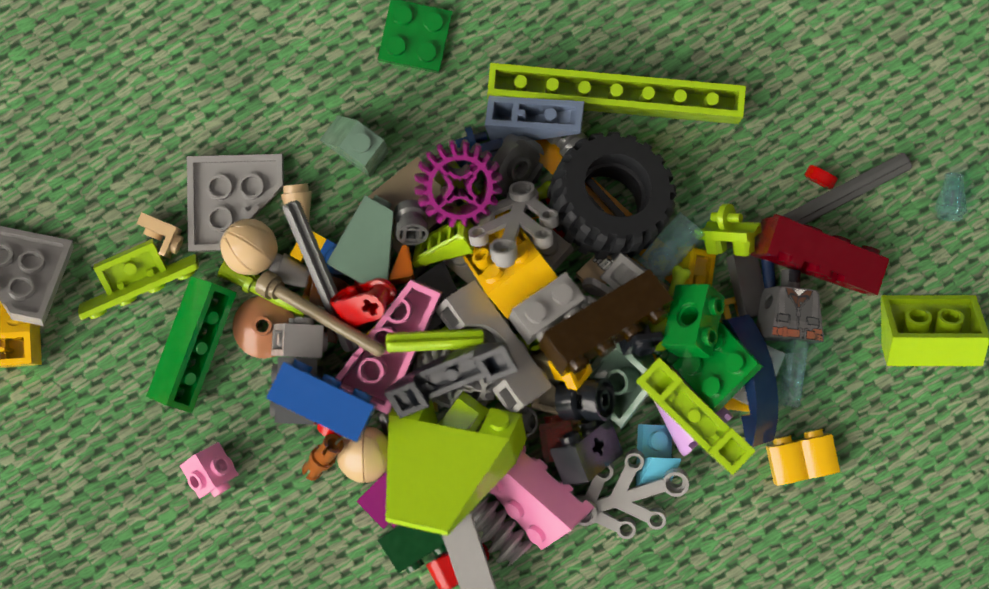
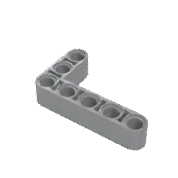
M471 511L448 536L442 535L460 589H497Z

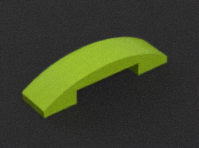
M660 358L636 381L693 440L731 475H734L756 452L733 428H730L685 385L683 380Z

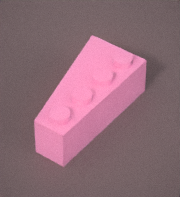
M415 279L410 280L376 326L367 335L384 345L385 353L377 357L359 346L336 376L337 379L342 381L341 388L350 392L357 388L373 396L370 402L377 405L376 410L385 414L390 413L392 405L384 394L385 389L408 374L418 351L388 352L385 344L386 334L389 332L427 331L443 292Z
M524 445L516 464L489 493L499 500L505 507L507 514L523 528L529 540L543 550L571 531L595 507L587 500L581 503L571 494L574 488L569 484L563 485L562 482L556 481L547 473L549 466L540 458H530L525 453L526 446Z

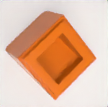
M402 245L389 276V281L393 285L408 283L410 280L415 279L411 253L407 245Z

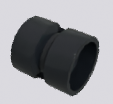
M587 379L576 391L568 389L565 382L560 381L555 392L556 411L562 420L582 421L586 419L588 421H607L611 418L615 408L613 385L608 379Z

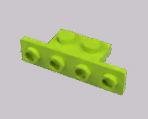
M150 239L94 264L93 269L106 293L79 304V318L81 320L88 317L96 319L104 315L108 308L118 304L119 306L128 305L135 301L140 294L147 291L155 293L163 289L166 283L172 280H185L195 274V270L199 268L196 254L166 266L162 256L159 255V250L154 240Z

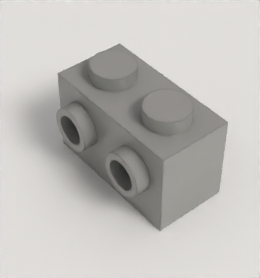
M565 272L514 307L510 313L509 320L527 345L536 339L540 342L544 331L580 311L585 297Z
M298 317L289 318L288 323L273 324L271 356L322 358V352H326L328 346V334L323 332L324 325H314L313 318Z

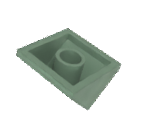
M617 343L616 348L602 358L598 355L591 365L593 372L587 379H608L612 383L615 391V408L611 419L620 428H623L648 397V394L636 381L655 360L652 354L642 357L637 356V354L623 355L619 343Z

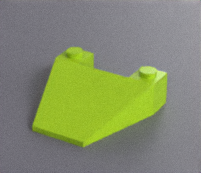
M430 399L428 408L399 418L392 407L388 416L386 521L448 536L516 464L527 440L521 413L490 408L478 433L438 425L432 399Z

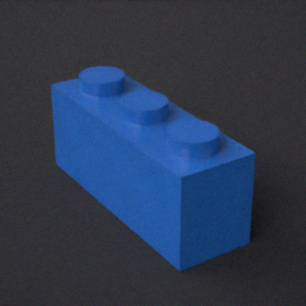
M294 359L293 363L283 362L266 399L354 442L360 441L377 406L370 402L373 396L357 388H354L353 392L341 388V380L326 373L323 378L310 373L313 367L300 360Z

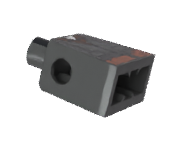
M781 270V286L763 290L756 325L764 340L805 345L824 342L819 293L816 290L800 288V270Z

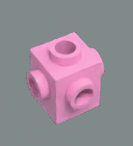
M219 442L196 453L180 465L190 487L196 492L199 499L212 493L213 497L222 494L231 488L228 482L239 475L234 468L232 460L227 456Z

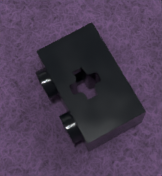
M611 418L607 421H588L586 419L579 421L578 427L575 430L561 435V441L550 448L563 485L591 481L623 454Z

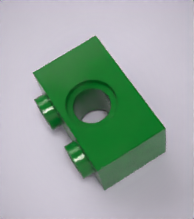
M710 284L675 285L662 346L677 357L712 358L714 346L718 340L717 332L720 318L725 308V297Z

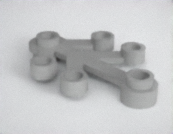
M529 181L515 182L509 187L507 198L499 201L496 206H488L491 212L489 216L484 215L482 211L478 213L480 222L476 223L478 226L472 227L468 231L469 242L475 247L484 246L489 242V235L505 228L502 238L496 239L490 244L491 260L496 266L500 268L510 267L518 257L516 239L520 227L533 236L536 248H549L554 243L551 229L559 225L558 211L549 209L538 200L539 194L533 183ZM511 209V212L495 219V215ZM526 209L539 216L540 224L525 214Z
M636 449L630 450L625 456V466L611 495L598 498L605 481L610 480L613 476V463L607 466L610 470L608 474L599 473L592 479L586 494L576 496L581 503L587 500L595 507L578 524L589 526L596 522L617 532L619 537L630 539L636 532L635 521L629 517H623L619 520L604 512L616 508L646 522L652 529H662L666 524L667 516L665 511L661 508L649 509L634 501L663 492L673 497L682 496L689 488V476L683 469L671 468L664 474V478L629 488L636 472L642 469L644 465L643 453ZM632 456H636L640 459L641 462L637 465H633L629 462L628 459ZM672 476H679L682 478V482L674 484L670 478ZM653 515H660L663 520L656 523L651 520V517ZM623 524H628L632 527V530L626 533L620 527Z

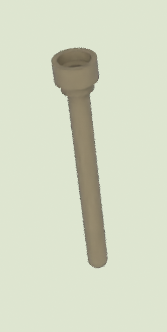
M266 271L258 278L255 290L266 299H281L377 357L385 353L384 345L287 289L285 283L282 282V278L275 273Z

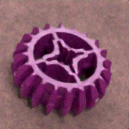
M453 139L449 140L450 149L447 150L444 149L441 143L437 144L436 147L439 154L435 156L431 151H427L426 157L430 163L420 161L418 167L425 173L414 175L415 181L421 183L414 187L415 194L423 195L418 199L419 205L421 207L427 206L425 212L428 217L436 214V221L439 224L448 217L449 227L452 228L456 225L457 219H461L462 225L465 227L468 225L467 218L470 217L473 218L475 223H479L478 213L482 211L484 215L489 216L491 212L487 204L495 206L498 204L497 198L492 194L502 193V187L495 184L503 179L501 173L495 172L499 168L497 161H490L492 154L488 150L480 154L481 146L478 143H475L469 150V142L465 139L462 140L460 148H457ZM456 160L472 162L470 165L466 163L463 167L457 169L447 164ZM482 169L484 184L480 194L477 195L472 188V183L477 178L476 174ZM439 171L445 179V184L440 189L441 193L435 197L432 192V184L436 173ZM450 176L454 180L459 178L460 181L463 178L467 192L463 188L458 189L457 186L454 189ZM456 199H464L468 202V204L463 206L446 205V203L451 204Z

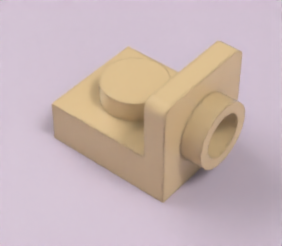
M141 212L136 224L145 228L143 234L159 241L162 240L163 236H166L159 255L170 259L172 253L177 254L184 239L180 236L182 229Z

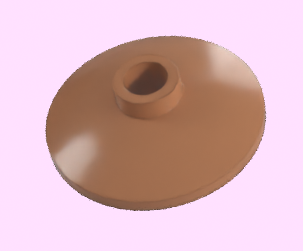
M255 296L244 302L237 310L233 319V335L238 346L245 353L256 358L275 357L271 356L273 324L288 323L289 318L295 317L293 313L260 296ZM262 320L268 323V329L265 332H260L257 329L258 323Z

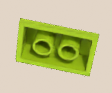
M881 295V343L887 366H983L989 346V331L976 295Z

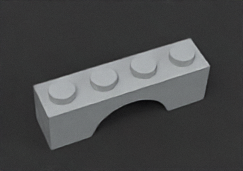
M476 280L445 298L435 309L449 330L482 329L484 343L504 342L519 369L518 372L498 379L492 390L507 411L519 412L552 387L545 371L537 366L529 355L525 344L518 340L510 329L507 319L497 311L489 296Z

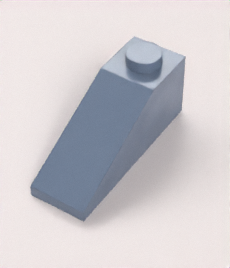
M489 96L485 128L490 141L502 138V141H504L510 134L516 136L524 135L534 141L581 134L584 101Z

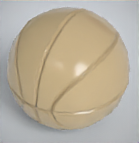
M241 219L226 229L221 238L220 250L225 263L234 272L243 275H256L264 272L272 265L277 255L278 245L273 231L265 223L255 219Z
M367 426L361 440L358 442H354L344 436L341 438L344 448L337 454L336 458L339 468L349 479L355 482L369 483L378 480L387 471L388 437L382 431Z

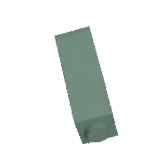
M340 115L336 117L320 139L323 144L369 177L373 175L389 153L384 139L359 121Z
M365 195L326 264L360 284L375 278H384L389 281L395 229V213L390 209L392 204L380 196L375 195L371 199Z

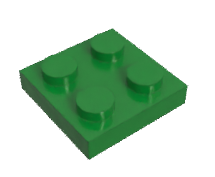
M391 0L378 61L440 74L453 12L402 0Z
M721 321L717 332L718 340L714 346L712 358L680 357L672 365L714 412H718L763 367Z

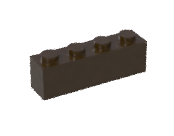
M648 269L544 331L539 347L561 377L571 371L576 374L589 365V360L597 355L601 358L608 355L616 348L618 342L623 339L630 341L634 335L640 334L646 325L650 323L657 325L669 315L668 309L673 298L653 272Z

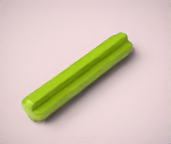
M482 329L389 332L386 334L385 344L388 352L464 349L484 344V334Z

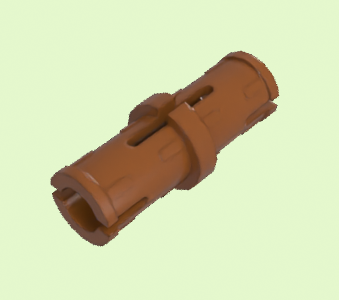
M327 435L322 444L317 445L310 452L309 460L302 466L303 475L310 470V473L306 476L308 480L319 479L323 471L333 466L337 454L344 448L343 440L339 441L337 445L335 444L340 438L338 435Z

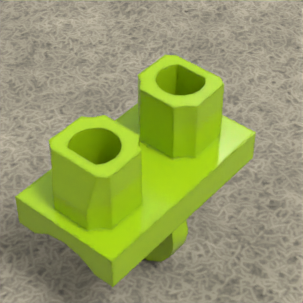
M730 203L722 204L718 212L711 213V220L707 221L703 229L697 228L695 230V238L704 240L707 254L718 255L727 251V241L733 244L734 255L743 257L749 256L755 251L754 237L762 232L761 223L742 222L743 215L736 213L734 206Z

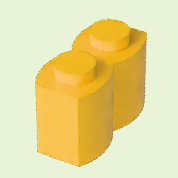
M815 429L803 432L805 438L792 441L791 435L774 438L772 441L773 445L766 446L774 484L777 486L841 472L832 434H824L823 429Z

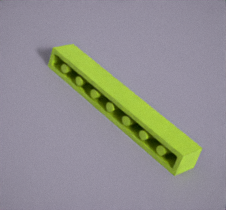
M490 63L487 102L489 96L584 101V111L738 124L744 117L746 86Z

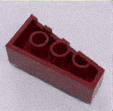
M774 214L773 217L761 220L762 232L756 236L755 251L750 254L751 256L788 269L800 270L803 274L867 296L879 294L889 262V258L880 255L881 251L879 249L862 245V247L853 245L848 238L828 235L819 228L800 224L782 215Z

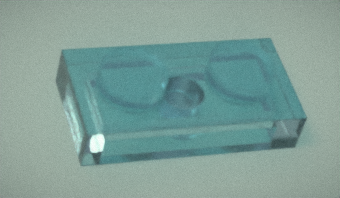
M679 212L641 255L638 262L647 270L650 269L663 283L672 273L673 267L680 264L703 238L705 233Z

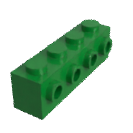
M191 276L146 397L172 408L189 413L193 412L237 292Z

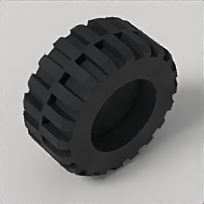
M609 131L606 137L603 136V133L599 132L591 134L589 139L582 138L564 154L551 178V184L548 187L547 193L550 201L547 207L558 211L559 225L555 229L558 232L562 230L565 233L563 239L569 244L575 243L579 246L578 251L584 255L589 251L595 254V259L605 260L607 256H611V260L614 261L622 253L632 258L640 254L643 249H647L655 241L674 212L676 204L673 200L676 197V186L670 184L674 178L671 169L664 168L663 165L666 161L660 154L655 155L651 151L652 146L646 142L643 145L636 141L637 137L627 134L625 138L620 137L619 132ZM603 176L621 182L632 193L636 202L637 213L631 216L618 217L603 212L590 200L586 191L585 180L590 177Z

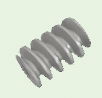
M488 496L472 510L473 518L478 532H484L481 542L485 543L490 540L492 542L488 552L493 553L499 550L501 553L496 562L501 563L508 560V566H510L533 543L529 539L521 542L525 531L520 529L513 532L516 521L512 519L504 522L507 516L506 510L495 512L499 501L487 502Z

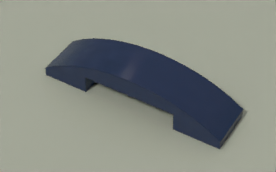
M749 314L725 319L723 323L763 366L745 384L750 413L742 415L741 419L746 442L751 447L774 440L777 429L779 406L776 375L769 350L760 330Z

